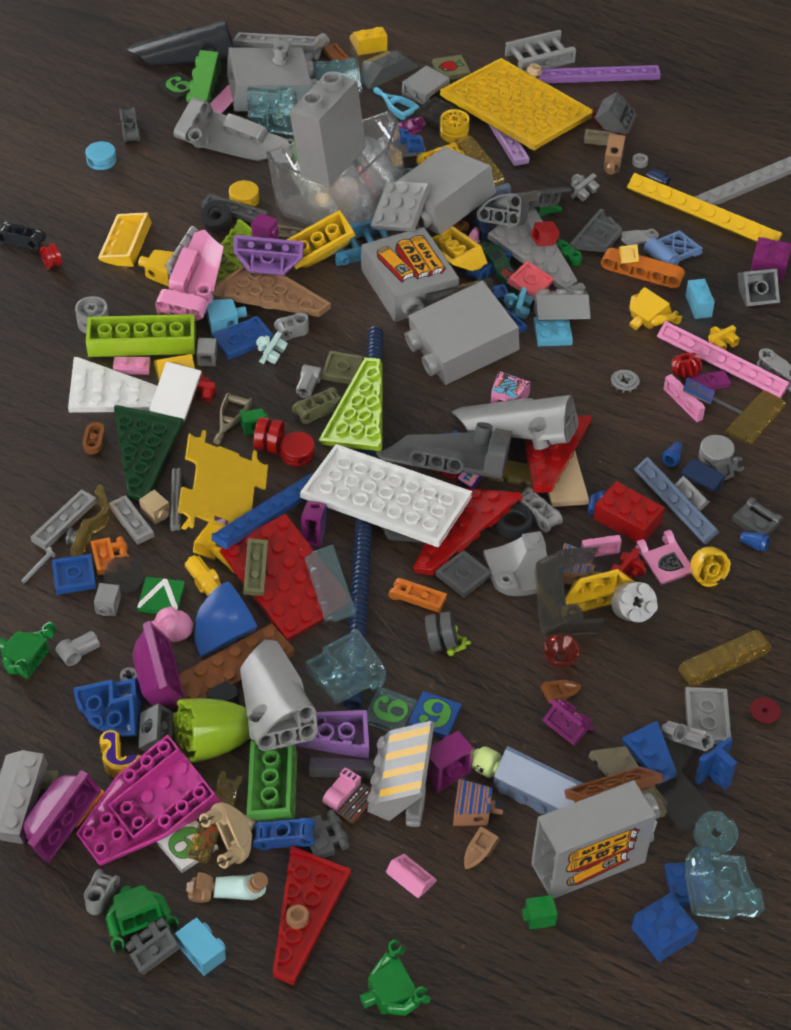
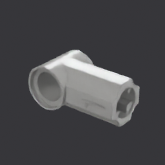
M306 364L302 366L300 381L296 388V393L300 397L307 398L312 395L316 383H319L321 380L322 368Z
M90 631L72 641L70 639L62 640L56 646V652L67 666H73L80 661L83 655L100 647V643L95 633Z

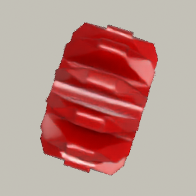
M694 352L682 353L672 359V372L678 378H692V376H697L702 371L701 358Z

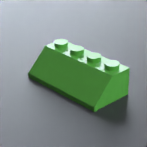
M251 741L247 800L248 818L259 822L295 820L297 749L295 744L263 751L255 741Z

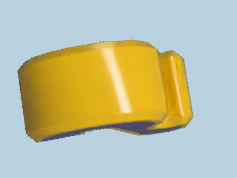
M107 730L100 736L104 769L113 778L141 756L130 755L121 757L120 736L114 730Z

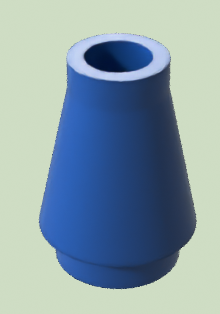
M674 442L663 453L662 459L666 466L674 467L679 464L683 449L681 443Z
M743 531L740 542L759 552H766L770 544V537L766 533Z

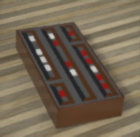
M361 783L335 812L336 815L353 827L368 810L369 802H367V798L371 788Z

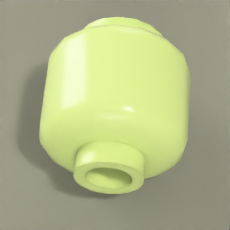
M487 746L480 749L477 748L473 752L472 768L475 772L491 778L497 771L502 755Z

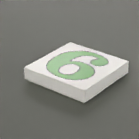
M197 820L168 837L157 841V844L181 873L201 861V855L199 860L189 857L190 852L198 851L204 842V839H201L196 844L199 838L197 834L201 827ZM217 844L215 845L214 850L210 851V854L218 850ZM205 852L203 859L208 856L207 852Z

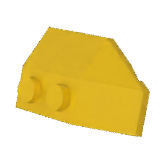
M618 569L580 578L573 583L566 595L561 614L564 617L611 605V599L616 587L624 582L635 581Z

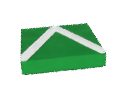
M146 577L137 607L138 612L157 614L160 610L169 606L179 610L185 581Z

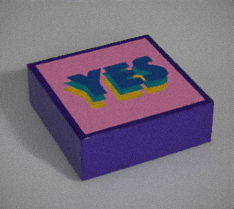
M461 472L457 480L467 487L474 489L483 476Z

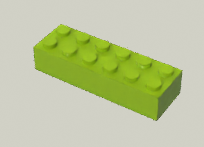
M194 314L99 316L87 318L86 346L88 357L195 354L196 327Z

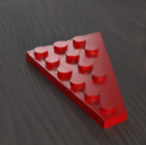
M592 415L577 416L578 427L568 443L550 444L545 449L536 450L532 440L523 439L533 493L553 492L555 484L560 480V475L565 471L569 460L574 455L576 447L578 448L583 436L587 432L589 424L592 423Z
M464 488L472 491V498L439 547L425 543L413 567L414 573L433 576L439 568L449 561L451 556L456 552L460 553L473 540L480 536L482 530L487 526H493L503 515L511 510L510 507L517 501L521 502L523 500L522 493Z

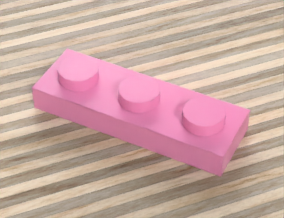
M672 374L666 376L664 390L696 422L703 420L705 411L703 403L694 396L684 392V386Z

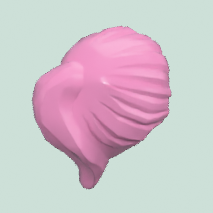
M171 606L160 610L155 620L151 621L172 642L187 639L192 634L194 626L187 613L176 610Z

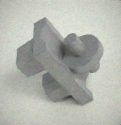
M592 173L585 179L583 175L575 174L571 179V185L575 187V191L570 197L572 199L578 197L582 202L585 201L590 195L586 189L594 194L600 187L594 181L597 176Z

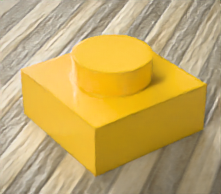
M637 244L619 247L621 264L639 262Z

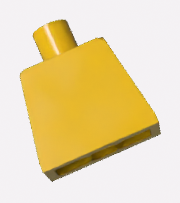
M153 250L149 258L141 256L138 265L145 267V276L147 278L169 286L170 276L165 265L174 252Z

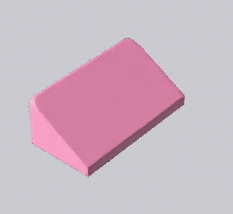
M405 854L392 859L386 870L389 876L417 898L425 894L437 881L436 878Z

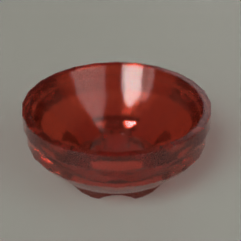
M555 634L548 637L543 643L542 648L545 660L556 667H568L574 664L580 652L578 642L565 634ZM561 653L566 658L564 660H557L554 656Z

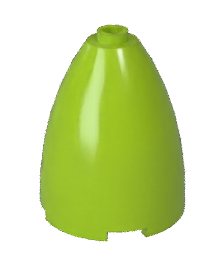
M191 698L177 701V706H179L178 712L173 713L175 744H179L183 754L191 763L218 757L234 750L251 739L246 707L210 698Z

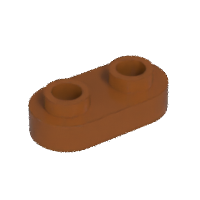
M93 422L86 427L82 445L84 452L87 454H96L102 449L105 429L101 423Z

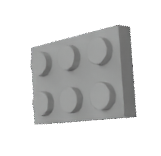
M686 687L687 726L711 733L714 744L721 740L725 741L729 737L731 738L727 689Z

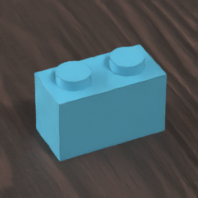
M688 280L685 296L694 318L712 317L715 302L706 280Z
M197 917L175 933V938L181 946V951L203 976L226 960L225 944L220 938L216 939L212 935L210 927L205 922L201 923Z

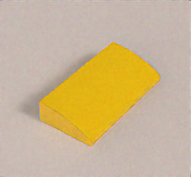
M117 214L98 259L116 266L134 267L152 224L149 214Z

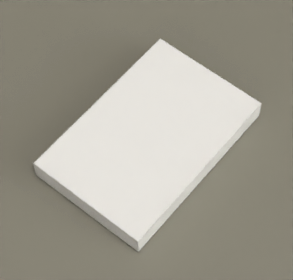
M166 361L149 411L183 418L185 422L202 374L201 371Z

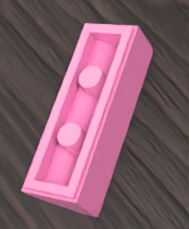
M230 85L210 103L214 111L223 114L233 104Z

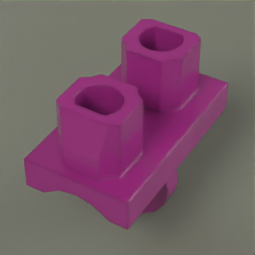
M422 117L411 118L398 123L399 128L408 130V133L412 135L420 134L422 132L421 128L426 125Z

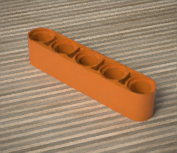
M608 248L601 260V265L606 270L670 288H678L685 275L684 269L680 266L639 255V262L621 264L620 252L616 248Z

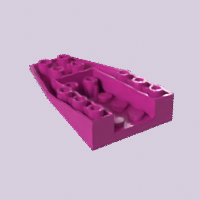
M166 735L115 777L76 834L101 866L168 837L198 819L202 813L210 811L214 804L222 801L169 735Z

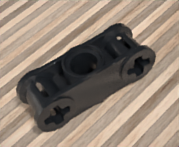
M4 222L0 230V243L33 251L38 250L40 243L46 239V234L41 229L10 222Z

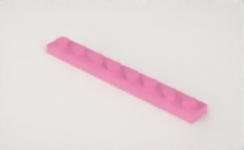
M667 321L664 322L657 335L659 339L685 352H694L700 356L701 360L780 399L790 384L788 381Z

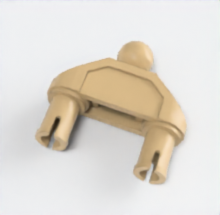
M222 802L214 804L210 811L200 815L199 821L206 819V821L200 823L203 827H209L216 823L228 852L219 855L217 858V863L224 860V862L219 864L221 868L226 869L233 863L240 864L248 858L251 850V831L254 829L256 820L248 818L247 815H244L233 806Z

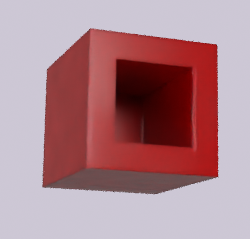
M553 221L535 222L530 236L537 246L555 245L560 231Z

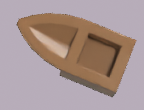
M480 826L466 849L464 857L465 869L476 866L485 857L489 858L500 838Z

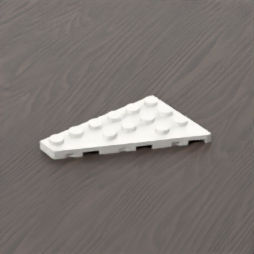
M74 357L68 410L69 412H114V406L120 405L149 411L157 385L82 358Z

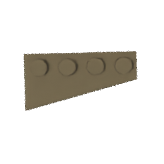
M626 746L593 750L588 756L593 762L597 761L602 766L600 770L605 775H613L639 767ZM640 789L643 795L647 793L653 795L659 807L660 817H664L667 809L654 789Z

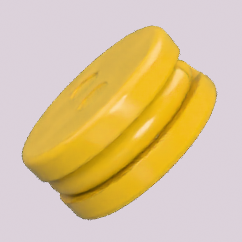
M237 181L229 187V200L255 207L260 200L259 187L251 181Z

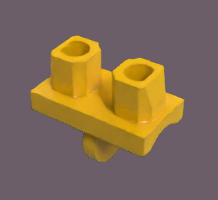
M734 325L726 329H719L714 326L710 329V335H708L709 343L723 350H726V344H729L731 347L737 346L740 338L735 334L736 327Z

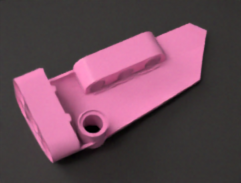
M205 229L195 232L188 248L183 247L169 279V290L162 289L155 303L157 315L194 314L195 321H198L204 317L208 305L212 303L224 246L214 240Z

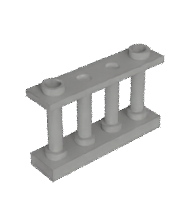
M556 30L506 42L505 56L515 55L519 61L518 68L527 72V67L532 63L540 65L541 69L574 63L576 49L574 46L565 48L561 43L562 31ZM555 45L558 50L551 51L549 46ZM542 48L545 53L538 55L535 50ZM528 52L531 57L524 58L521 53Z

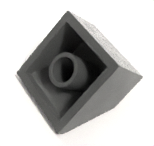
M777 268L738 273L739 291L746 306L780 303Z

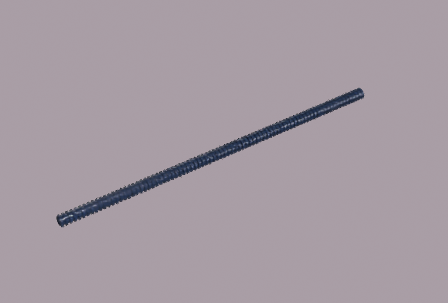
M373 326L368 330L366 358H376L382 362L384 332L378 326ZM360 449V453L375 458L377 456V451ZM356 518L344 690V706L348 709L360 708L363 699L373 526L372 523Z

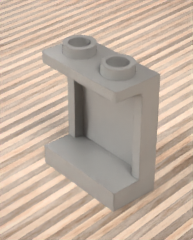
M426 65L402 82V95L423 107H427L429 105V98L433 94L450 85V78Z

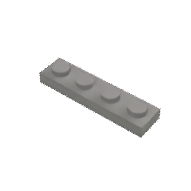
M81 489L30 537L31 542L46 550L97 503L96 497Z

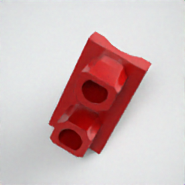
M201 372L202 374L195 393H201L202 401L211 402L213 395L217 393L215 382H210V378L204 377V372Z
M634 548L631 553L623 552L620 556L621 565L614 564L611 567V571L618 569L631 579L635 576H643L646 573V568L644 566L645 562L639 557L640 550Z

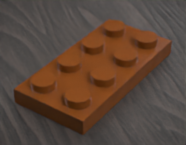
M639 766L565 789L564 792L566 799L576 803L633 780L639 789H652L656 787L655 784L663 782L662 773Z

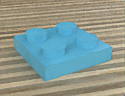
M534 317L533 324L537 346L573 344L569 319L538 320L537 317Z

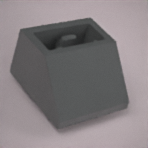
M617 91L603 99L595 119L605 130L628 134L637 114Z

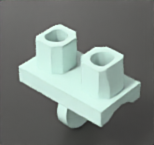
M277 331L271 341L269 336H261L256 340L258 350H265L259 362L264 364L267 360L274 365L276 364L281 354L274 351V349L283 353L288 345L287 342L280 338L282 333Z

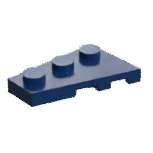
M657 721L622 737V744L627 747L628 751L642 767L662 773L663 782L676 776L674 763Z

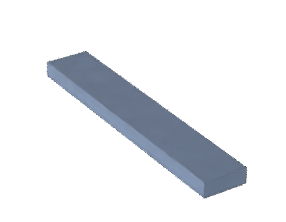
M648 457L634 469L705 545L719 533L712 523Z

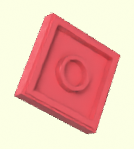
M526 261L508 279L507 283L521 291L522 287L526 288V294L533 297L534 300V292H539V289H547L554 282L555 278L529 261Z

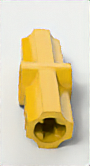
M193 555L185 562V568L194 578L195 584L201 593L205 592L208 596L221 585L216 571L209 569L200 556Z

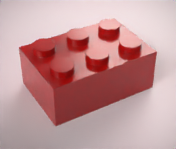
M616 481L595 504L593 519L637 543V541L642 539L646 541L662 523L665 507Z

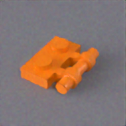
M110 537L90 541L98 575L117 572V565H122L125 571L131 569V558L127 554L128 546L123 537H117L114 543H111ZM113 552H118L120 555L114 556Z

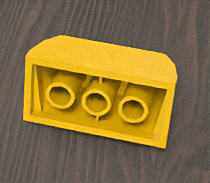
M340 210L287 239L303 241V257L294 266L295 269L299 267L308 268L347 246L350 239L356 236Z

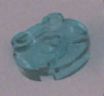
M709 811L703 814L695 823L693 830L694 839L700 851L719 856L732 850L738 840V828L735 822L724 816L725 814L720 811ZM713 828L721 833L718 838L711 834Z

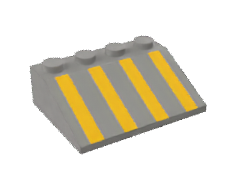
M427 721L390 730L386 735L379 738L377 742L378 752L374 760V774L370 781L372 787L367 798V802H369L368 812L390 821L424 795L435 722Z

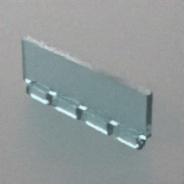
M330 545L311 552V555L305 557V562L310 572L313 586L316 589L315 593L319 605L322 606L321 611L324 620L336 622L356 615L334 546Z

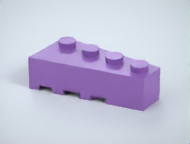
M367 710L316 712L318 729L316 737L310 741L295 744L297 747L369 759Z

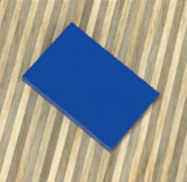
M258 316L211 334L212 338H216L217 346L228 360L257 349L256 340L259 337L269 336L270 341L274 337Z

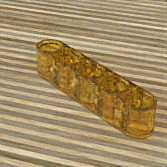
M471 135L454 141L458 145L459 150L463 151L466 156L491 166L495 187L506 184L503 173Z
M754 630L686 660L679 666L678 672L690 687H694L765 655L770 651L772 645L760 630Z

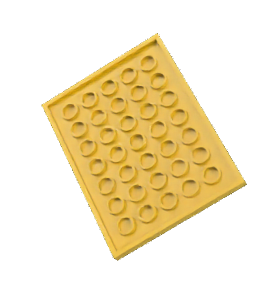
M502 58L440 89V96L446 98V100L451 101L458 107L468 111L470 114H473L532 150L538 149L594 117L595 111L538 78L530 76L529 73Z

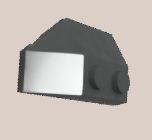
M386 51L363 61L360 83L370 90L418 68V65L398 51Z

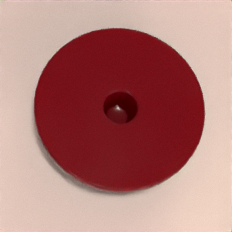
M757 698L750 705V713L758 722L770 724L780 718V706L770 698Z

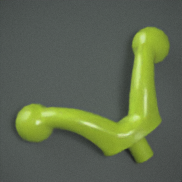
M457 634V639L461 642V645L454 649H448L447 654L453 656L454 653L466 649L467 645H471V641H467V637H461Z

